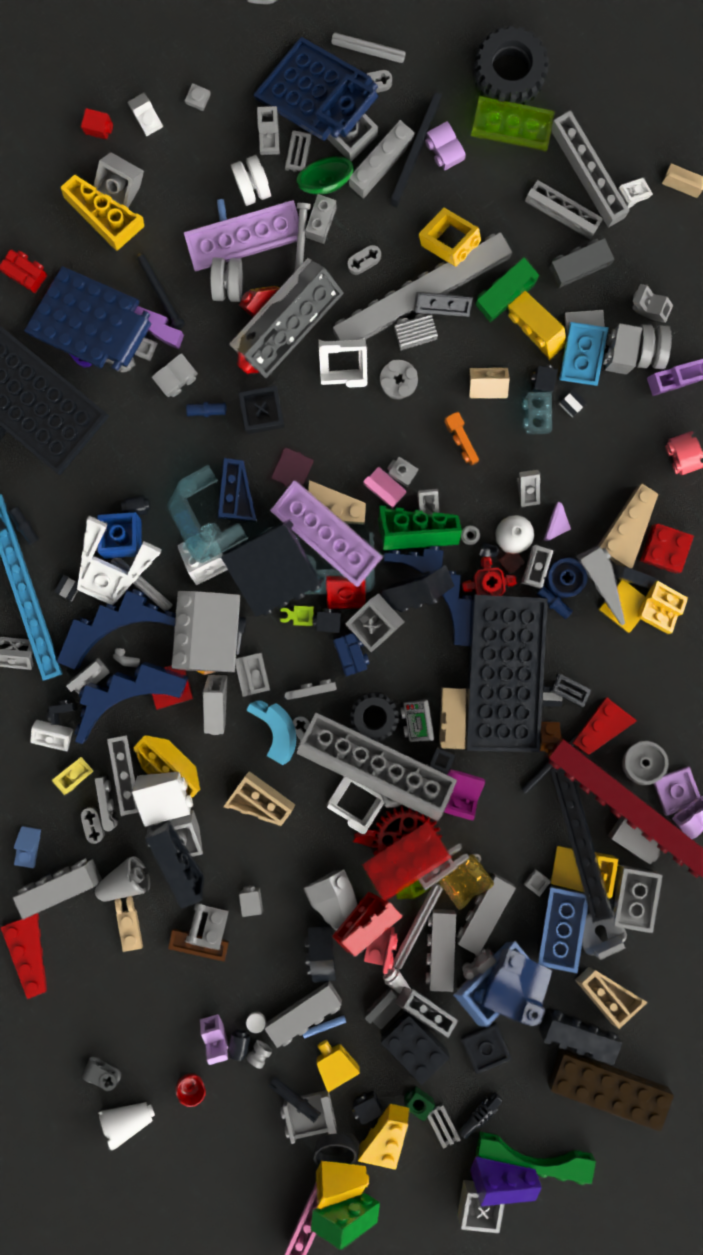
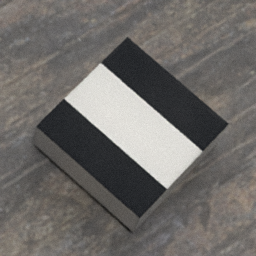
M575 390L559 403L571 417L576 415L587 404Z

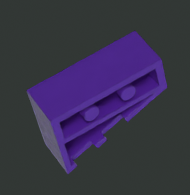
M475 1157L470 1169L481 1206L536 1201L542 1188L536 1169Z

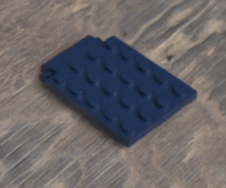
M301 37L255 92L254 97L267 107L277 106L278 114L325 141L330 134L335 139L339 135L343 137L348 135L378 98L376 92L378 85L373 82L371 76Z
M62 266L24 331L34 338L101 369L107 359L114 361L111 368L118 371L121 365L126 368L128 367L152 324L148 320L150 314L147 311H143L141 315L134 313L140 303L138 299Z

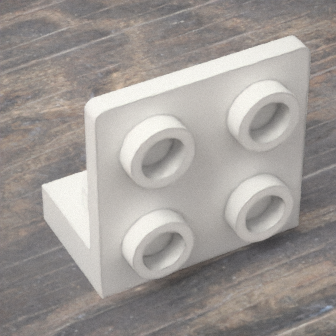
M211 529L178 545L188 574L196 585L228 570L221 559L223 554Z

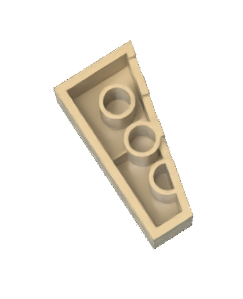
M644 484L636 487L598 545L602 549L606 548L611 556L609 558L611 561L619 566H626L631 569L633 568L658 497L656 492Z

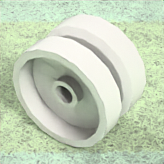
M257 155L246 159L248 172H246L243 163L240 161L231 164L235 180L246 206L256 201L254 189L262 200L271 197L268 180Z

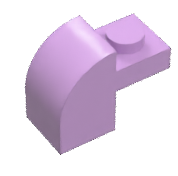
M219 1015L200 1019L201 1036L206 1044L208 1064L211 1065L228 1060V1040Z

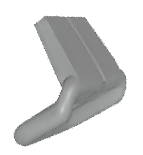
M589 913L586 915L582 947L588 955H595L597 958L603 959L612 953L625 949L624 941L627 939L625 928L613 926L614 918L593 923ZM598 925H603L606 928L608 940L602 942L595 934V928Z

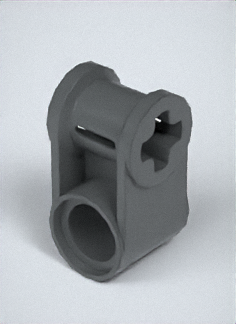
M90 1057L81 1077L86 1082L110 1091L120 1081L121 1072L118 1068L105 1063L97 1057Z

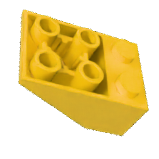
M557 846L551 884L584 892L573 849ZM596 853L607 896L612 898L618 859L613 855Z

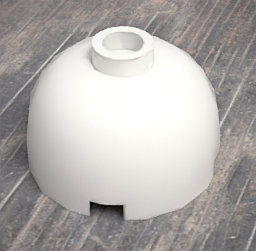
M519 515L509 516L503 519L497 526L495 533L496 542L507 553H522L532 544L534 529L530 521L525 517Z

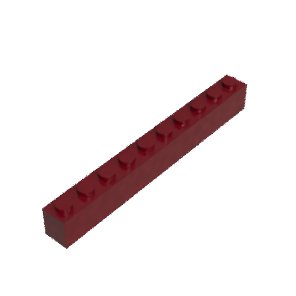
M562 738L558 740L547 754V757L550 759L549 764L557 770L561 767L566 771L564 775L572 782L575 779L579 781L581 789L588 794L592 791L597 795L594 799L603 806L606 803L612 807L610 811L617 817L624 816L628 819L625 822L634 830L638 827L643 831L641 835L650 842L652 839L658 843L656 847L666 854L669 851L674 855L672 859L680 866L683 864L687 865L689 873L696 878L699 875L703 878V848L565 740Z

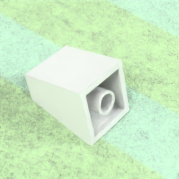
M180 772L137 776L132 793L144 826L190 814L193 801L191 795H187L186 780L181 778Z

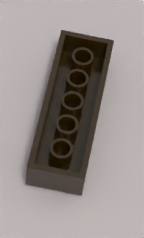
M563 1048L559 1050L548 1080L551 1092L659 1132L663 1128L674 1094L667 1086Z

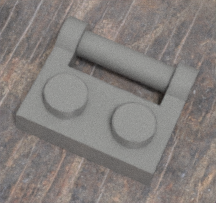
M195 904V914L189 936L186 937L185 942L220 950L229 911ZM202 913H206L208 916L202 939L196 937Z

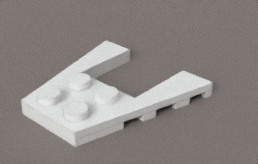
M89 516L77 590L113 605L125 593L128 587L137 580L139 575L148 568L152 561L160 555L162 549L144 541L129 572L93 556L108 524Z

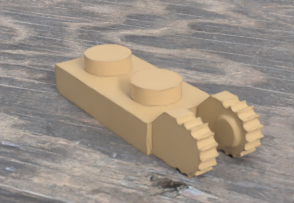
M132 896L126 899L129 911H123L121 898L115 899L116 916L123 952L142 949L143 947L137 910L134 907Z

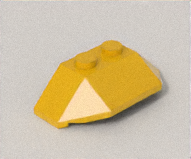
M144 735L133 747L134 751L137 752L141 768L148 775L180 772L181 778L186 780L187 795H191V798H193L198 793L200 785L196 766L169 740Z

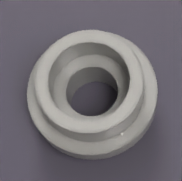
M466 526L462 530L461 539L465 544H475L480 538V532L475 526ZM468 532L473 533L472 539L467 538Z

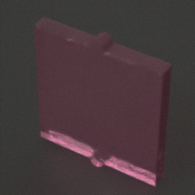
M285 448L272 479L284 483L286 487L290 486L293 481H297L303 486L314 460L303 456L301 452L297 453Z

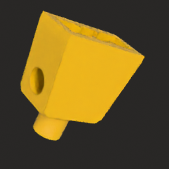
M324 1040L318 1045L322 1054L317 1057L316 1063L328 1092L360 1074L359 1065L341 1044L332 1048L328 1040Z

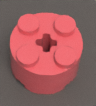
M693 431L669 439L665 446L668 456L673 457L674 463H672V468L675 474L679 473L682 476L703 468V463L700 462V458H703V453L697 438L691 437Z

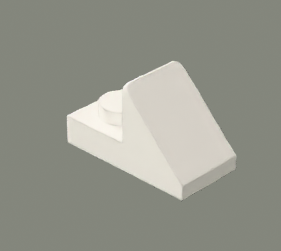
M145 93L128 101L146 136L163 127Z
M644 178L623 184L618 188V192L628 209L637 202L648 199L653 195Z

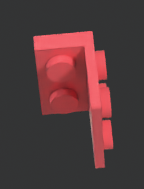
M391 926L366 947L364 962L382 965L384 974H387L388 969H392L394 957L392 949L396 950L398 941L394 927Z

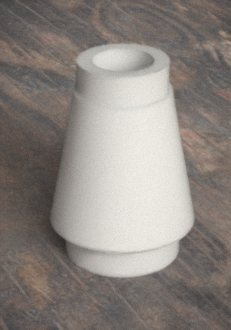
M394 967L389 969L387 974L383 976L385 984L399 994L404 987L410 988L401 972Z

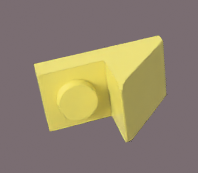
M80 757L55 777L52 782L66 795L92 774L93 770Z

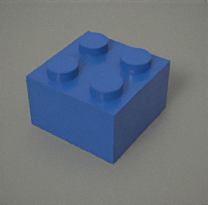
M137 513L98 515L99 521L108 524L98 544V553L104 559L136 557L142 546L141 519Z

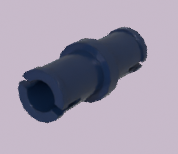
M204 402L203 404H187V416L204 415V417H209L210 415H226V403L209 404V402Z
M546 586L540 588L536 593L540 598L548 599V607L554 609L564 619H567L573 612L572 609L560 600L561 597L555 596Z

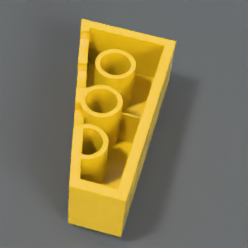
M76 175L72 176L60 187L63 197L116 251L144 227L142 216L133 213L123 204L120 205L112 200L110 196L104 195L94 186Z

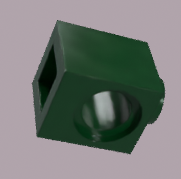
M417 1086L413 1090H409L404 1097L405 1107H408L409 1111L422 1121L426 1120L435 1107L434 1098ZM418 1099L423 1101L421 1105H415L413 1102Z

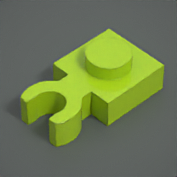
M294 606V611L281 608L282 612L288 613L286 619H280L281 622L286 623L294 620L293 625L313 626L314 607Z

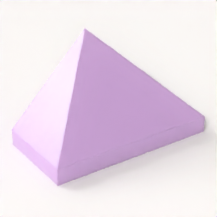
M557 502L554 506L543 539L544 541H548L571 529L563 505L560 502Z

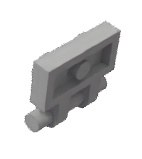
M489 947L486 949L482 948L479 956L475 954L476 957L472 963L466 962L463 964L462 970L466 979L472 980L478 974H483L497 963L494 953Z

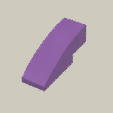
M138 306L134 313L141 315L143 311H147L150 314L148 320L152 325L148 331L162 342L179 350L184 337L182 331L168 326L169 321L167 317Z
M703 359L675 366L669 370L654 373L647 377L652 396L703 380Z

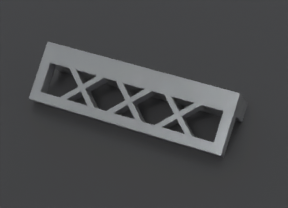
M539 180L531 188L525 202L590 240L603 220L602 217ZM539 187V188H541L542 190H544L545 193H546V196H544V195H542L541 193L537 192V191H536L537 188ZM558 198L561 200L563 206L554 202L553 199ZM575 208L578 210L579 216L568 209ZM586 218H592L593 220H595V221H597V222H596V224L594 225V224L588 222V221L585 220V219H586Z
M0 637V645H10L6 649H0V667L32 670L33 650L28 639ZM21 646H29L27 651H19L17 649Z

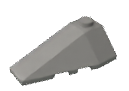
M596 546L577 555V560L586 569L588 577L594 581L595 588L605 598V603L621 625L625 624L612 565L609 561L611 556L606 548L602 549L600 546Z

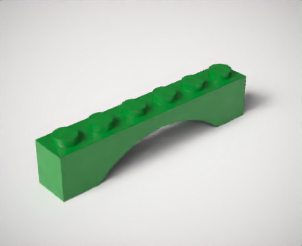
M479 1132L475 1153L476 1157L536 1169L537 1175L540 1177L551 1176L560 1181L572 1180L580 1185L592 1184L596 1164L592 1153L572 1150L567 1154L554 1158L543 1159L526 1156L508 1146L499 1135Z

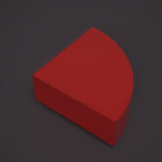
M367 830L365 834L358 832L355 834L353 842L371 847L373 843L372 838H375L376 833L372 830Z

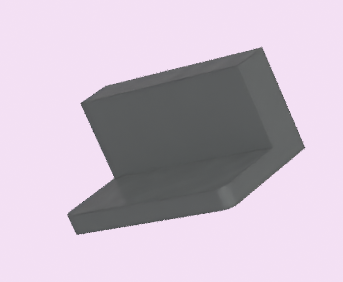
M389 987L364 1013V1019L369 1023L373 1022L382 1029L401 1010L399 1006L394 1004L399 993Z

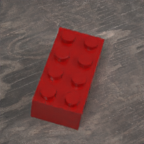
M426 822L364 863L363 867L381 897L388 900L452 857L431 824Z

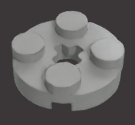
M392 360L385 365L380 374V384L384 393L393 399H403L413 394L418 384L417 370L413 365L404 360ZM401 375L404 382H400L398 385L393 378Z

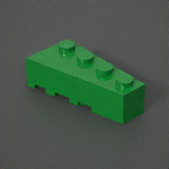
M379 505L378 524L383 550L459 545L462 533L459 515L436 512L425 514L421 510L409 512L403 511L404 508L393 510Z

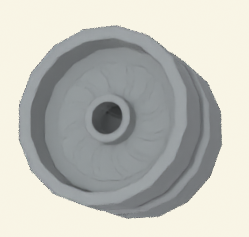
M213 257L211 266V294L213 301H224L227 293L230 302H240L243 286L241 258H230L227 267L224 257Z
M641 324L639 327L642 328L636 367L647 368L651 363L654 369H665L671 350L670 327L658 325L654 330L652 325Z
M649 741L638 742L631 746L624 754L622 760V768L626 777L639 785H650L661 780L666 774L669 765L668 757L663 748ZM646 759L649 766H643L642 761Z

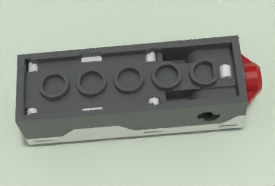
M307 258L230 343L231 347L238 353L237 365L246 374L259 373L264 378H267L344 294L324 267Z

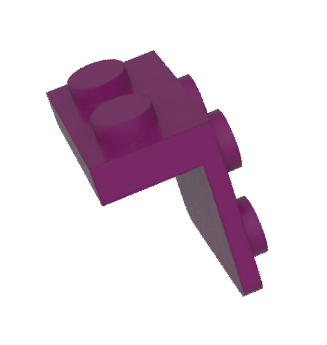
M449 769L447 776L456 779L457 782L444 813L473 821L485 780Z

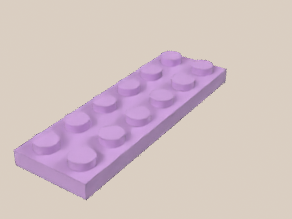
M294 200L184 232L194 270L199 271L211 267L213 257H224L225 261L228 262L230 258H243L297 242L299 216Z
M297 481L292 482L270 510L283 522L291 519L294 524L291 529L356 587L363 582L383 557Z

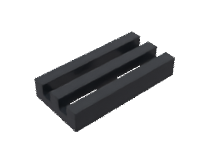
M557 673L555 676L556 680L552 683L553 687H550L549 691L580 707H584L591 689ZM562 680V681H564V682H566V683H568V684H570V685H572V686H574V687H576V688H578V689L584 691L585 694L583 695V694H581V693H579V692H577V691H575V690H573V689H571V688H569V687H567V686L561 684L560 681ZM559 687V688H561V689H563V690H565V691H567V692H569V693H571V694H573V695H575V696L581 698L582 701H579V700H577V699H575V698H573V697H571V696H569V695H567V694H565V693H563V692L557 690V688Z

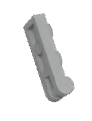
M100 776L95 778L102 826L105 831H111L118 824L117 819L113 817L112 813L114 802L113 799H110L109 795L111 783L110 780H107L106 776Z

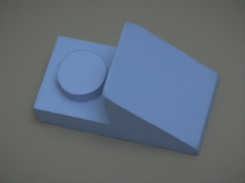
M21 827L14 845V849H17L14 865L29 868L35 867L41 829Z

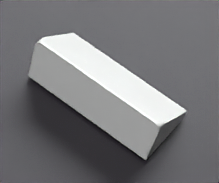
M36 720L31 729L30 743L68 751L73 729Z

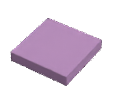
M689 766L667 773L661 780L653 783L666 816L687 808L692 801L700 797Z

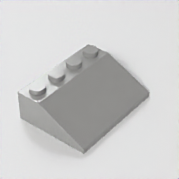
M178 591L172 668L187 671L235 672L240 595Z

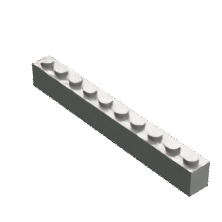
M502 233L497 235L491 234L485 238V242L473 248L465 260L461 261L456 267L448 262L446 264L445 262L438 264L435 270L430 273L428 271L418 276L419 279L414 282L408 281L404 283L400 290L388 292L384 299L372 301L368 304V308L356 310L351 314L352 317L346 320L345 318L340 319L335 323L333 332L338 341L361 340L363 338L366 340L393 325L398 320L414 313L417 292L448 294L510 259L512 251Z

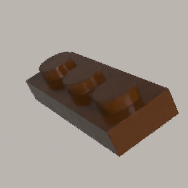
M173 928L168 949L225 961L229 941L222 939L220 950L197 946L185 942L190 932ZM197 934L196 938L202 939L203 935Z

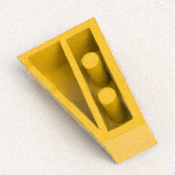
M526 291L508 305L509 318L522 328L523 332L530 337L549 360L565 347L566 336L564 326Z
M389 1104L383 1115L378 1119V1123L373 1129L371 1128L366 1139L360 1143L359 1162L396 1170L408 1126V1107Z

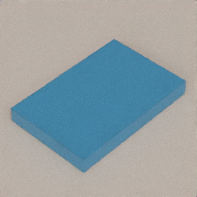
M569 322L559 380L598 386L608 327Z

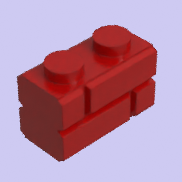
M11 249L0 264V270L25 288L36 293L41 283L47 277L43 270L44 266L35 260L33 263L27 260L28 256L20 250L16 253Z

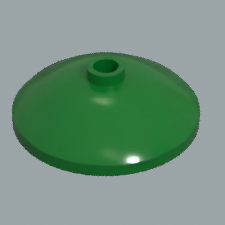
M328 157L315 161L299 173L297 177L298 186L302 191L309 194H328L334 192L347 183L352 176V162L344 157Z

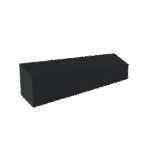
M615 565L614 578L646 589H651L656 581V578L626 566Z

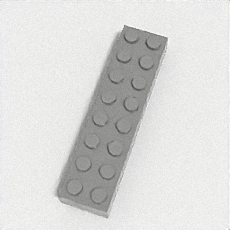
M315 713L297 751V754L436 821L442 816L457 782L456 779L318 713Z

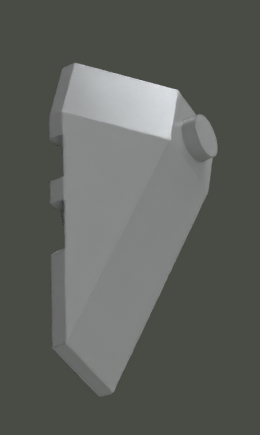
M344 869L332 871L303 888L311 906L324 917L325 922L330 924L335 931L338 930L357 906L352 885Z

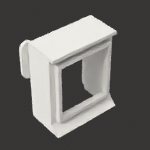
M365 338L361 340L325 342L319 340L321 385L346 383L347 387H364L367 385ZM359 351V369L329 371L328 353Z
M343 777L329 799L327 808L348 820L350 827L361 834H365L383 806L384 801L380 793L347 777ZM351 782L377 797L363 820L337 805Z

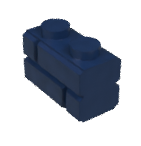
M354 633L333 640L345 676L368 669L367 665L370 662L367 654H362L360 648L364 645Z

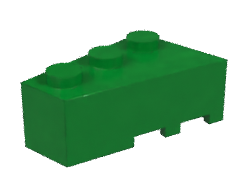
M523 258L511 267L502 278H498L488 291L484 290L477 296V308L489 322H492L518 296L534 287L539 274Z
M363 1193L322 1209H313L311 1231L341 1250L378 1223L380 1202L370 1195Z

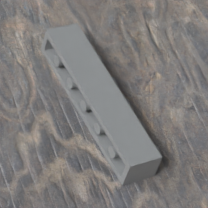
M570 110L555 119L550 130L609 228L624 219L629 209Z

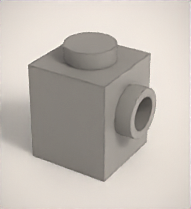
M398 457L397 461L393 459L387 468L390 470L388 475L407 488L418 472V468Z

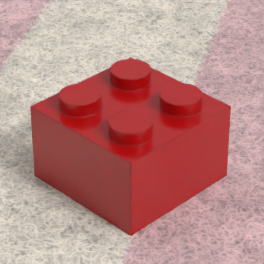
M658 523L654 524L651 527L640 562L675 574L681 573L694 536Z

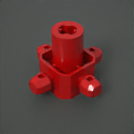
M482 557L480 562L483 569L476 571L473 575V582L471 580L464 581L462 583V590L464 592H472L474 589L475 595L502 596L506 591L505 585L509 587L517 584L516 576L506 575L504 577L503 571L498 567L491 568L493 564L490 557ZM492 579L494 582L493 588H490V585L487 586L486 581Z

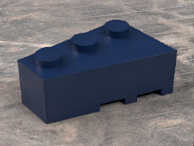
M227 458L223 460L217 518L247 522L257 521L243 460Z

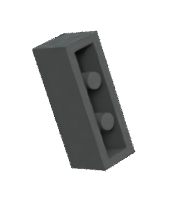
M605 238L600 241L598 239L592 240L587 244L588 246L582 249L577 247L570 251L569 255H559L553 259L549 268L558 288L612 264L614 257Z
M407 987L402 989L394 1003L438 1034L448 1038L458 1021L425 997Z

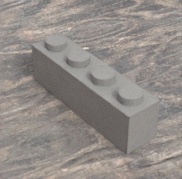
M400 120L355 170L349 179V186L364 199L414 142L415 132Z
M127 735L108 738L120 814L123 816L138 813L139 810L132 793L135 779Z
M494 873L492 877L489 876L484 883L486 888L482 894L479 893L474 902L476 906L473 911L470 910L465 918L467 921L465 926L460 927L456 934L458 945L478 956L516 889L514 884Z
M432 909V915L428 917V927H431V934H427V946L431 947L430 953H427L426 964L430 965V973L426 972V984H429L430 991L453 992L455 910Z
M327 981L266 1022L264 1029L277 1048L281 1045L286 1046L297 1034L301 1036L309 1029L308 1027L312 1024L317 1025L321 1023L327 1014L336 1013L341 1008L342 999L331 982Z

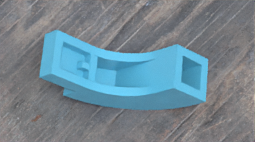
M263 701L250 703L247 711L264 720L270 726L273 733V742L267 756L282 765L290 761L296 746V730L292 719L277 703L269 707Z

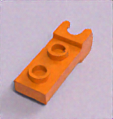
M456 412L446 417L444 422L449 432H454L453 439L457 446H461L463 450L461 454L466 463L469 462L471 466L478 463L479 458L463 429L464 421L460 413Z

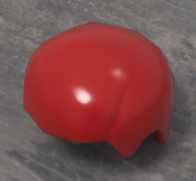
M197 1074L184 1075L178 1080L175 1087L179 1102L187 1107L197 1106L206 1095L203 1080Z

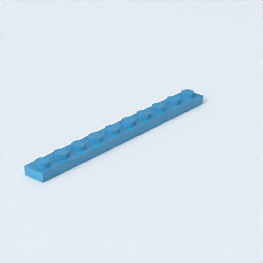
M0 494V517L7 527L0 533V555L42 679L45 681L63 673L60 664L57 663L58 658L10 516L8 515L3 495Z

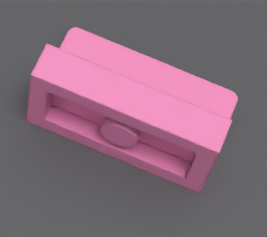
M380 467L363 482L368 489L391 509L406 494V490Z

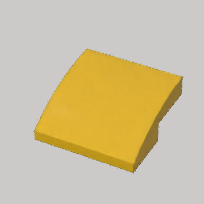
M655 581L640 608L637 618L670 634L673 632L677 617L683 615L688 598L661 582Z

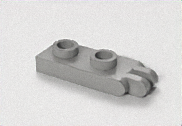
M331 679L319 681L320 685L312 686V683L303 684L301 689L288 691L285 694V698L289 700L337 690L336 682H331Z

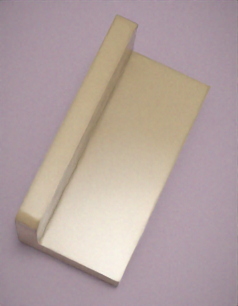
M670 164L662 184L698 198L703 191V176Z
M470 368V398L508 397V368Z

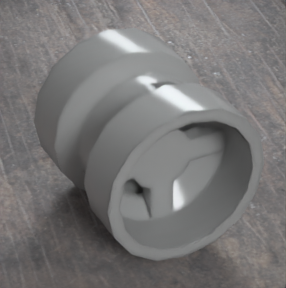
M257 1040L253 1046L254 1050L248 1053L246 1059L251 1065L261 1069L265 1064V1059L271 1055L272 1049L264 1042Z

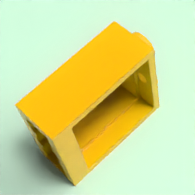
M443 208L419 233L422 247L455 267L461 261H464L472 249L476 248L481 241L478 227L446 208ZM450 225L466 234L453 249L437 240Z

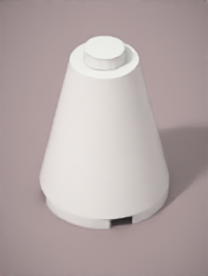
M144 1102L99 1112L104 1135L110 1140L108 1142L110 1149H116L153 1121L152 1117L155 1116L151 1104L147 1105Z

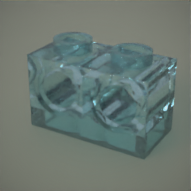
M552 392L528 393L526 398H523V410H526V417L523 418V428L527 429V434H550L552 431ZM539 400L542 406L535 408L532 401ZM533 419L541 420L542 426L535 427Z

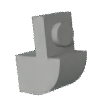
M277 106L257 107L260 155L280 154Z
M640 284L633 296L634 306L632 309L636 313L651 320L666 323L673 307L668 297L653 294L650 288L644 284Z

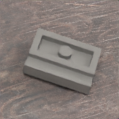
M262 653L236 659L235 665L242 696L270 690Z

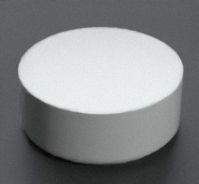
M253 1012L248 1016L246 1025L249 1031L259 1033L265 1028L266 1018L262 1013Z

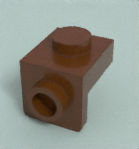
M541 722L540 751L549 753L561 738L560 722Z

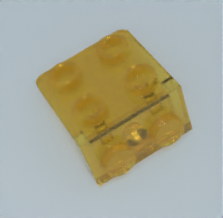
M473 854L468 855L469 858L438 881L459 910L464 908L473 897L494 886L493 880Z

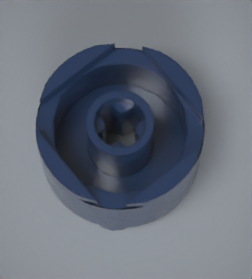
M560 559L549 566L545 577L546 586L556 596L562 598L575 596L586 586V569L575 559ZM565 573L566 576L570 577V580L566 581V583L565 580H562V576Z

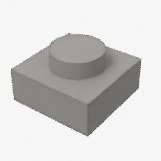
M192 83L185 103L204 111L211 93L209 90Z

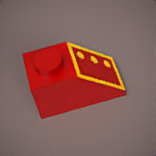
M270 286L250 289L242 296L239 306L250 316L254 317L280 287Z

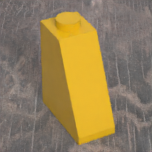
M321 1161L316 1170L317 1208L322 1209L361 1195L369 1184L366 1166Z

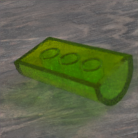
M479 96L471 136L547 151L555 111Z

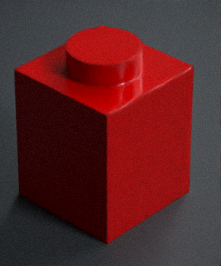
M86 108L81 128L86 135L107 140L108 135L112 133L113 122L107 113Z

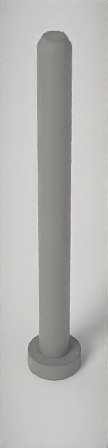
M297 203V209H300L295 271L303 264L307 210H310L311 206L308 203Z

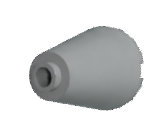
M135 856L127 858L96 885V897L106 902L145 893L150 889L151 885L149 874L145 875L143 871L146 867Z

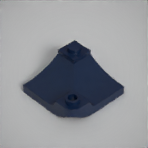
M502 949L497 967L492 968L480 1006L520 1023L535 1026L542 1019L544 1012L542 1004L552 970L535 963L525 955L511 949Z

